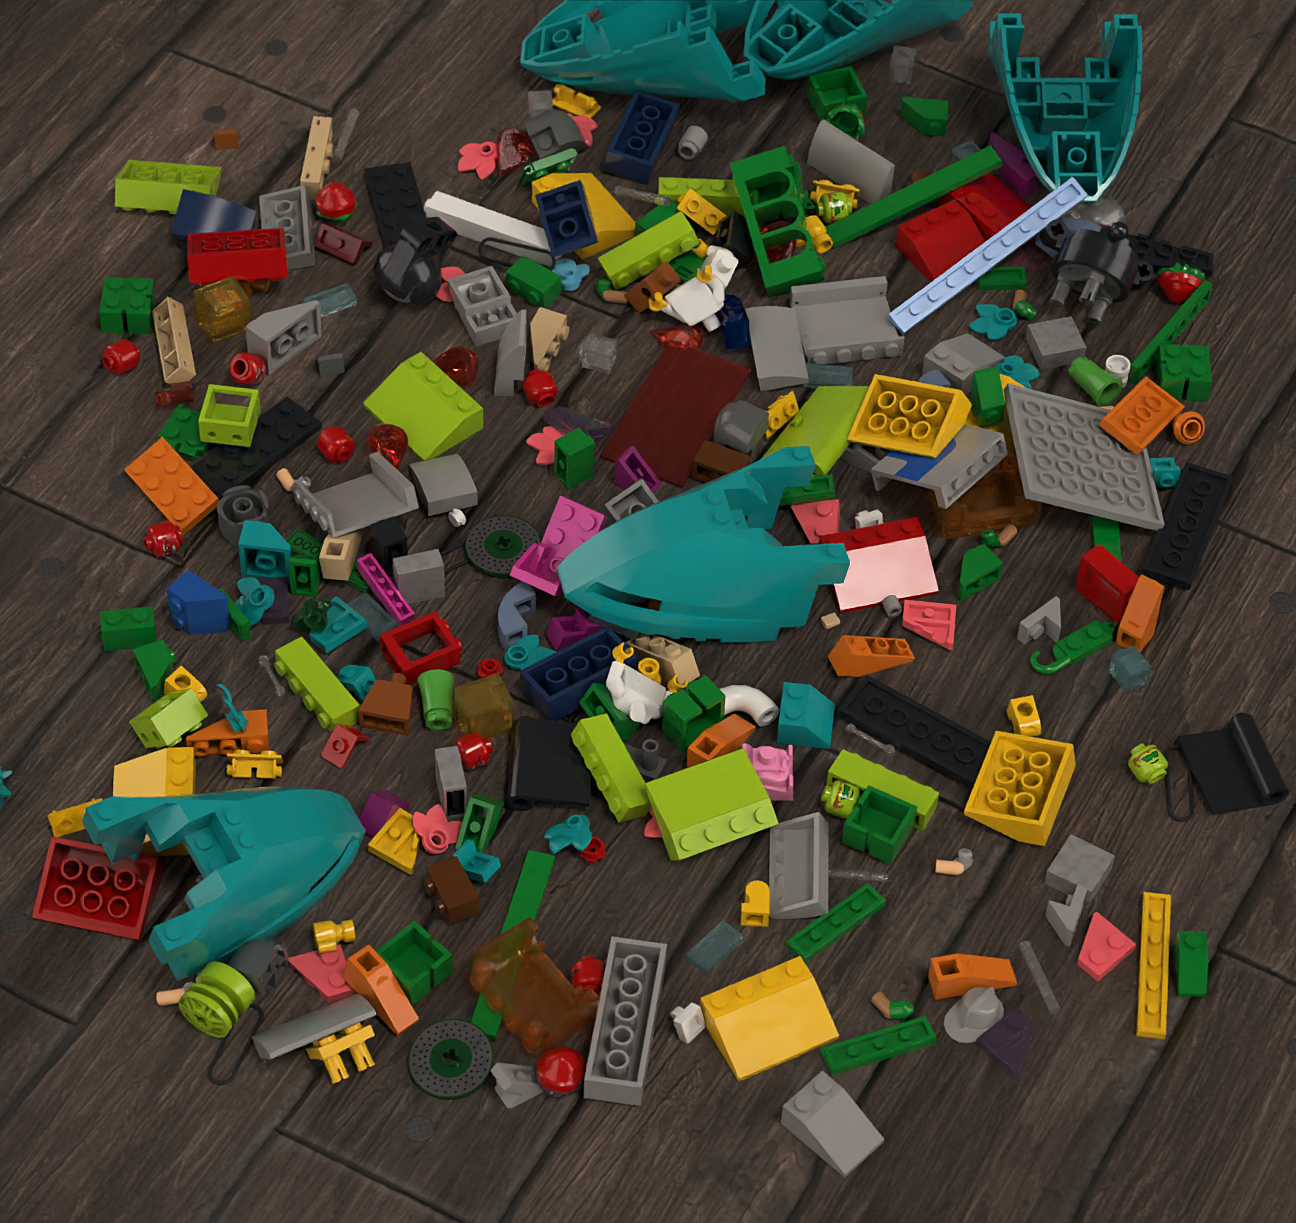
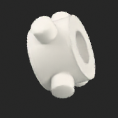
M455 508L453 512L449 513V520L454 527H459L466 523V518L461 510Z

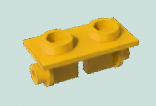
M557 84L554 88L556 96L551 100L550 104L571 114L592 118L601 109L595 98L588 97L580 92L575 95V90L566 87L564 84Z
M827 180L813 181V191L811 192L810 200L816 204L819 202L822 194L841 191L850 197L852 208L856 209L860 193L859 189L849 184L840 186Z
M691 188L677 200L679 203L677 209L712 235H715L717 232L719 221L727 216Z
M794 391L787 395L779 396L768 407V411H766L769 413L768 430L765 432L767 439L799 412Z
M235 750L234 754H227L229 762H232V765H227V775H232V778H252V769H257V779H276V777L282 776V766H277V764H283V759L281 755H277V752L262 751L261 755L250 754V751Z
M94 798L90 802L57 812L53 810L47 816L52 826L54 837L86 829L82 823L86 807L102 801V798L97 800Z

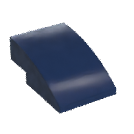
M581 180L535 195L553 258L598 243L592 212Z
M183 189L171 234L174 240L187 242V234L252 230L257 212L219 197Z

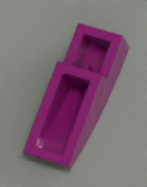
M991 133L989 146H992L1002 160V166L996 170L1016 192L1024 198L1037 189L1038 177L1033 168L1027 164L1028 159L1025 153L996 133Z
M577 608L574 616L552 618L546 634L556 651H560L607 626L614 633L624 628L594 617L582 608Z

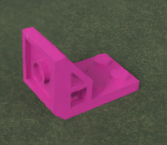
M560 496L541 543H533L514 564L510 576L554 596H564L557 572L558 566L576 548L603 530L608 516L567 497Z

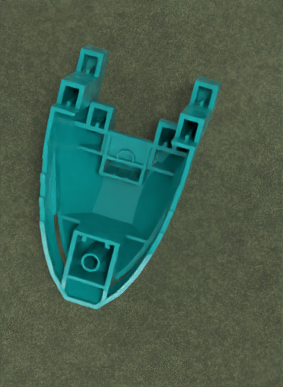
M565 0L542 18L522 41L520 64L524 68L547 80L585 91L633 96L635 91L638 90L656 97L745 101L765 94V77L755 59L733 66L715 33L747 24L756 0ZM598 8L603 18L592 24L587 13Z
M756 0L746 26L744 58L747 61L755 59L761 71L775 78H807L808 75L838 69L897 43L958 21L973 7L972 0H893L889 4L884 0H776L777 10L771 20L761 28L775 0Z
M997 14L996 21H990L987 31L988 56L1002 83L1019 141L1039 181L1050 193L1073 177L1088 195L1080 203H1095L1114 182L1125 159L1134 131L1139 107L1142 72V26H1138L1137 14H1114L1112 22H1104L1100 35L1102 58H1085L1082 78H1040L1039 57H1017L1024 33L1021 14Z
M809 446L784 447L741 469L664 499L618 520L570 553L560 563L557 572L566 599L594 617L620 627L648 635H665L673 639L687 637L694 638L695 641L720 639V642L776 641L781 627L805 626L818 585L843 584L850 566V560L844 543L782 546L778 540L764 530L772 529L784 488L809 486L816 464ZM646 598L661 600L659 611L626 604L645 602Z
M298 786L258 787L159 797L112 796L86 807L82 820L95 846L101 843L111 863L129 856L133 861H137L146 834H148L157 852L181 842L187 848L204 880L186 893L184 900L190 911L153 927L149 938V943L162 965L168 963L177 981L195 973L198 976L209 962L216 961L227 965L235 951L243 943L257 938L271 941L276 935L297 923L300 918L314 909L328 895L347 872L354 861L366 832L345 797L331 791ZM340 858L338 864L330 871V873L323 879V881L309 893L311 887L322 876H324L325 873Z

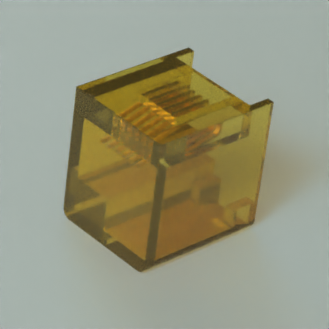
M234 276L193 291L196 321L211 344L246 331V326L251 322L250 301Z
M499 673L455 687V719L464 736L478 732L483 738L488 737L490 740L511 733L514 721V701Z

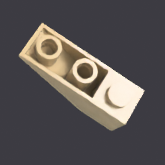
M542 307L537 311L530 323L533 370L548 371L551 358L557 356L561 341H565L569 334L567 315Z
M365 527L335 538L330 534L327 535L319 556L323 578L349 581Z
M641 632L636 633L632 639L625 643L628 647H633L634 653L640 660L645 658L655 659L659 663V674L665 683H668L676 674H679L676 678V682L679 685L686 679L690 683L700 676L692 649L655 634L648 635Z

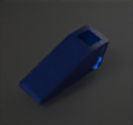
M724 295V306L717 311L718 319L721 323L720 330L725 349L750 348L749 318L740 297Z

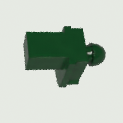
M312 598L305 601L303 608L292 616V625L304 633L309 628L314 632L322 633L328 625L327 611L330 609V602L326 599L317 602Z

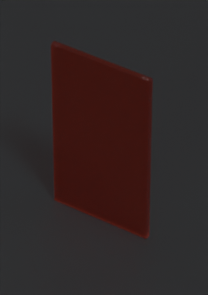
M669 340L602 451L600 458L616 464V461L627 448L633 445L659 480L683 489L692 473L694 457L704 441H711L713 437L714 423L719 412L727 403H733L750 374L751 368Z

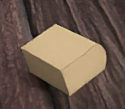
M835 612L821 617L820 622L825 630L840 625V620Z

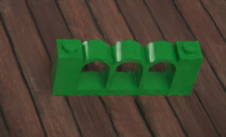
M785 146L730 163L769 297L789 292L792 286L810 285L824 281L823 271L827 270L823 256L819 258L817 256L812 237L808 230L805 229L807 226L805 212L797 200L798 188L792 168L796 167L792 153L787 154ZM775 182H785L790 185L784 195L756 205L752 204L750 190ZM789 210L798 213V217L793 224L761 234L758 219ZM797 239L807 243L802 253L770 264L766 248Z

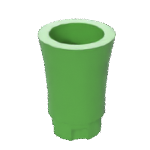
M1086 357L1075 359L1068 370L1069 375L1090 395L1099 407L1108 406L1113 403L1121 393L1122 381Z
M445 670L426 671L417 680L422 697L426 727H429L431 731H442L449 729L452 725V698L455 678L452 673Z

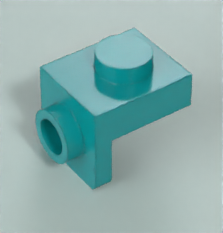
M1174 457L1149 458L1155 486L1176 487L1181 471L1180 467L1175 465Z
M348 664L336 676L347 691H354L361 703H363L376 681L371 669L365 666Z
M467 839L453 854V857L457 856L468 878L482 883H486L501 867L498 857L477 852L473 840Z

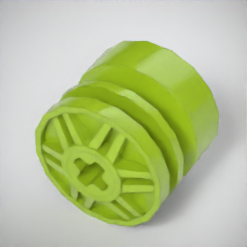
M213 961L205 966L195 979L196 983L190 985L178 1003L181 1012L192 1025L210 1036L223 1038L226 1037L236 1024L238 1016L243 1015L253 1002L255 991L245 977L234 968L224 963Z

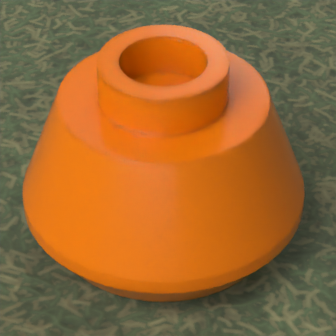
M1193 411L1179 414L1172 424L1176 439L1185 445H1191L1199 441L1205 431L1203 417Z

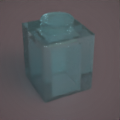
M1133 645L1126 649H1119L1112 654L1109 672L1127 693L1148 683L1151 666Z

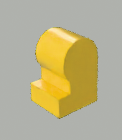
M182 666L165 679L164 694L191 688L200 703L207 697L204 686Z
M1033 695L1011 699L1006 712L1009 721H1012L1015 734L1030 737L1039 736L1041 734V723Z
M752 881L746 886L745 902L741 906L740 926L768 927L770 890L769 886L763 881Z

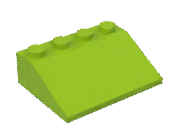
M128 160L115 178V206L122 207L123 210L127 211L142 208L152 213L167 210L171 214H176L183 189L216 197L222 167Z
M422 352L402 362L363 402V406L421 461L434 459L483 429V408Z
M744 748L644 783L670 861L687 858L779 824L771 800Z

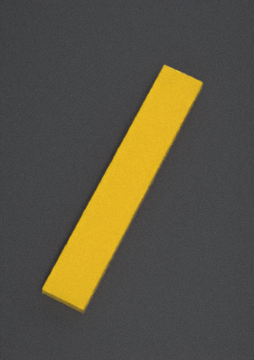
M1143 892L1136 1032V1036L1165 1039L1171 913V895Z

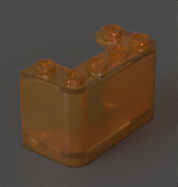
M1015 449L1007 451L1008 455L1001 460L1000 468L991 469L947 509L938 507L935 491L926 488L942 535L945 538L954 539L980 535L986 529L1000 532L1008 524L1014 525L1017 529L1026 528L1039 521L1042 502L1025 498Z
M529 917L476 949L470 982L476 991L484 995L490 1008L502 1016L507 1028L518 1035L525 1049L529 1053L538 1056L593 1022L600 997L592 988L583 993L584 989L581 985L577 988L571 985L543 952L544 942L542 940L537 942L534 932L538 930V926Z

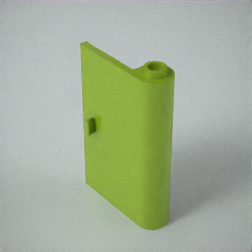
M818 386L762 458L784 447L809 446L816 464L812 477L827 475L852 443L847 438L870 386Z

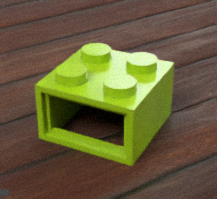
M209 384L198 420L200 440L202 442L250 447L260 414L259 390ZM215 392L250 396L249 407L216 403Z
M190 688L168 692L131 719L129 723L145 748L156 747L160 749L164 746L170 748L182 740V734L198 729L202 725L201 720L207 717L208 714Z

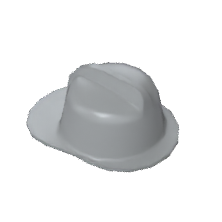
M973 987L945 1015L944 1027L946 1033L952 1039L960 1043L977 1042L1003 1018L1004 1008L1002 1002L995 995L994 988Z

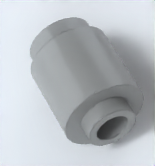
M698 126L688 127L678 144L679 155L687 160L696 158L708 140L707 133Z

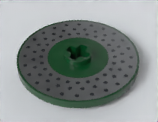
M508 515L493 516L478 522L470 529L465 540V553L472 566L480 572L494 577H512L510 573L514 564L533 543H541V537L534 526L521 518Z
M460 1019L442 1020L426 1027L413 1041L408 1055L409 1071L415 1084L429 1096L442 1100L461 1099L479 1090L488 1080L494 1065V1052L488 1036L475 1024ZM455 1055L457 1061L452 1060L450 1064H447L446 1058Z

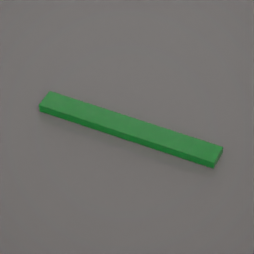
M990 145L826 226V234L833 240V248L835 249L1001 167L1002 160Z
M528 850L471 1023L485 1032L490 1041L496 1042L555 863V856Z

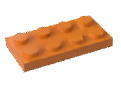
M1146 376L1101 420L1099 426L1124 444L1128 450L1139 455L1181 413L1185 406Z
M163 437L124 469L166 518L174 525L179 526L182 536L217 507L218 497Z

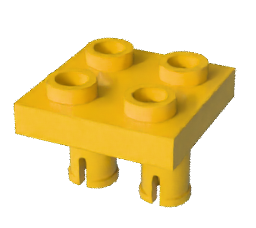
M358 1022L339 1030V1034H331L312 1042L313 1046L306 1048L310 1059L324 1061L332 1084L341 1081L342 1078L349 1077L339 1055L344 1049L349 1048L358 1072L375 1065L365 1044L368 1038L375 1036L371 1025H361Z

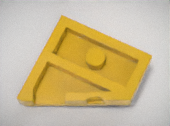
M399 808L369 842L368 851L412 875L420 836L413 828V815Z

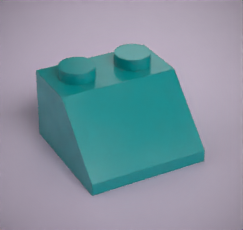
M245 520L238 543L241 577L290 583L289 558L291 557V546L270 523Z
M784 682L777 743L830 749L835 704L811 685Z

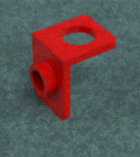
M336 724L321 756L339 768H343L357 741H369L370 737L350 725Z

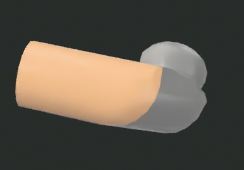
M285 468L279 470L276 475L284 489L288 492L296 490L294 479L289 471ZM303 476L299 477L298 480L309 491L311 486L310 479L306 476L304 478Z
M965 848L960 849L958 857L953 861L937 859L935 873L960 875L972 865V851Z
M187 982L180 989L158 992L157 1002L159 1006L177 1004L194 982Z

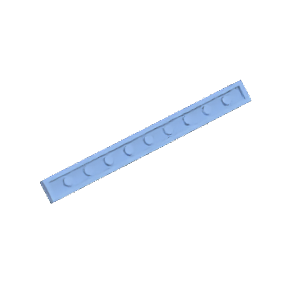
M1073 177L889 313L888 318L899 332L904 335L1042 232L1049 222L1058 220L1086 199L1087 193Z

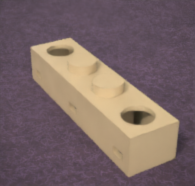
M313 116L300 180V186L305 185L310 199H316L317 193L323 187L325 174H329L330 160L328 158L333 156V144H331L333 129L332 118Z
M167 297L152 313L164 380L176 387L185 385L196 375L183 304Z

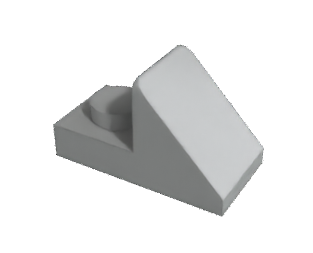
M1055 596L1022 620L1019 624L1017 639L1025 645L1030 640L1039 638L1044 632L1053 641L1058 642L1061 630L1060 599Z
M1077 885L1074 895L1068 894L1065 905L1048 901L1045 914L1064 945L1069 947L1071 946L1084 907L1088 889Z
M497 1062L491 1069V1072L497 1079L495 1091L507 1108H513L546 1090L538 1082L536 1071L533 1067Z

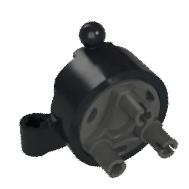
M1052 220L1040 233V240L1046 247L1058 251L1051 268L1053 276L1057 279V284L1050 298V303L1053 306L1063 307L1071 290L1081 295L1079 297L1080 302L1083 303L1087 299L1085 304L1093 305L1087 316V321L1094 325H1101L1108 306H1111L1112 303L1124 301L1127 299L1131 287L1141 288L1152 278L1154 273L1152 265L1144 260L1139 261L1138 254L1128 246L1130 242L1127 237L1129 229L1124 222H1115L1111 226L1101 228L1099 232L1080 229L1074 234L1070 232L1061 220Z

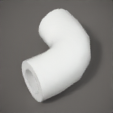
M731 685L720 688L726 695L724 715L734 711H742L748 713L759 726H766L773 722L779 714L777 705L758 689L746 685Z

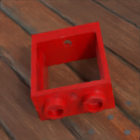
M1099 544L1081 556L1075 589L1109 619L1117 622V626H1119L1139 577ZM1101 579H1103L1113 589H1115L1120 594V596L1117 593H1115L1110 587H1108L1103 581H1101Z
M436 611L380 634L381 653L395 673H400L406 677V685L418 682V677L426 671L446 670L461 663L462 644L457 637L454 638L452 636L447 621L445 619L441 620ZM435 632L445 648L410 663L400 646Z

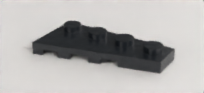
M1140 233L1137 236L1130 234L1127 236L1130 241L1128 246L1138 254L1139 261L1149 262L1154 272H1158L1163 267H1173L1176 263H1179L1181 267L1184 264H1188L1190 268H1197L1205 273V277H1212L1213 253L1184 245L1181 248L1174 247L1170 244L1171 242L1161 240V242L1147 239V235Z

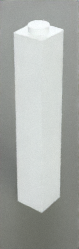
M438 191L425 203L424 212H426V218H441L455 229L459 235L479 242L488 237L550 251L543 228ZM493 241L484 243L521 257L524 255L537 263L549 267L552 265V258L546 253ZM563 255L555 257L556 261L561 259Z

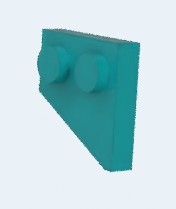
M337 596L331 600L332 607L327 612L328 625L324 628V631L317 633L311 630L309 633L311 642L326 654L368 628L367 620Z

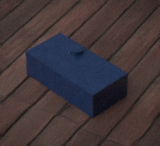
M636 90L607 150L603 170L648 185L675 126L680 105Z
M607 626L520 671L522 694L546 720L557 721L582 708L579 701L593 683L606 684L613 661H616L612 651L624 642ZM624 643L623 651L625 652L629 647ZM633 653L631 657L624 660L623 664L638 671L637 655Z

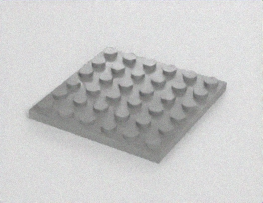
M1009 383L1006 385L1003 391L1025 498L1145 529L1158 531V528L1164 527L1165 524L1147 448L1139 455H1136L1099 426L1101 420L1111 410Z

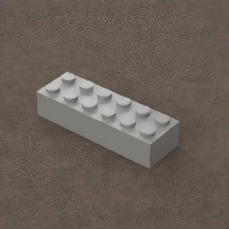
M611 937L584 1079V1098L641 1106L666 967L667 944Z

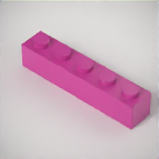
M372 553L357 559V570L398 627L413 621L414 611Z

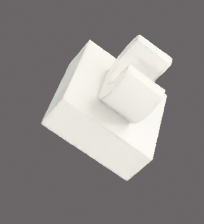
M878 509L871 512L865 510L856 513V529L883 524L882 513Z
M690 1003L685 1009L677 1006L670 1013V1016L675 1018L673 1025L676 1027L679 1040L687 1044L706 1027L701 1008L694 1003Z

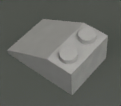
M315 300L264 313L246 326L248 353L256 354L264 360L266 374H272L322 337L320 302Z
M967 333L940 342L924 356L922 376L929 371L939 369L951 383L950 388L962 390L966 396L971 391L973 371L995 367L996 364L1003 362L1005 356Z
M641 479L608 501L597 511L608 516L604 528L618 520L659 501L644 480Z
M823 1071L783 1105L781 1124L843 1177L851 1173L884 1142V1138L844 1088Z

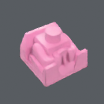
M742 743L741 749H745L770 800L793 801L792 745H788L787 750L771 746L753 748L749 744Z

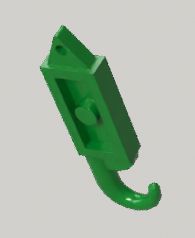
M1095 620L1059 640L1053 646L1052 652L1056 661L1048 665H1041L1037 662L1040 651H1035L1030 657L1032 668L1038 673L1049 675L1068 665H1074L1111 644L1117 622L1099 623Z

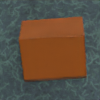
M236 128L214 131L216 150L239 148Z

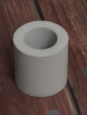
M888 595L882 600V605L888 617L893 618L902 613V607L896 595Z

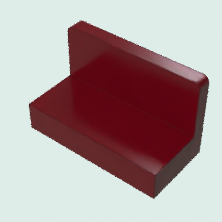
M324 223L321 224L314 242V246L355 264H358L364 246L372 247L373 242L337 226Z

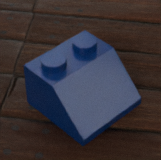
M186 571L167 588L170 621L175 628L182 629L190 635L227 632L231 629L227 595L191 571Z

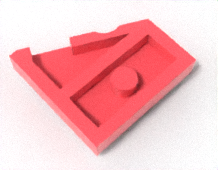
M838 499L790 505L810 545L819 544V536L839 532L840 502Z
M904 600L902 626L948 650H953L956 605Z
M1096 911L1093 914L1077 965L1098 982L1135 951L1136 943Z
M340 944L337 945L336 951L319 953V950L288 958L289 967L292 970L296 969L304 977V981L312 988L317 989L319 995L328 1003L356 994L355 990L342 977L346 960Z

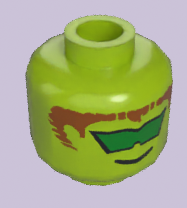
M841 191L824 193L821 195L819 202L816 203L817 216L821 217L827 224L834 223L852 213L850 197Z
M1142 743L1131 750L1132 756L1128 760V766L1139 782H1148L1151 785L1167 774L1168 761L1156 745L1145 746Z
M836 780L831 787L825 786L821 801L825 802L824 809L827 813L847 819L854 807H857L861 795L858 787Z

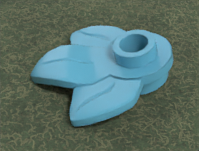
M562 258L556 261L552 272L562 277V289L571 291L580 286L581 278L589 274L590 268L587 264L576 265L572 259Z

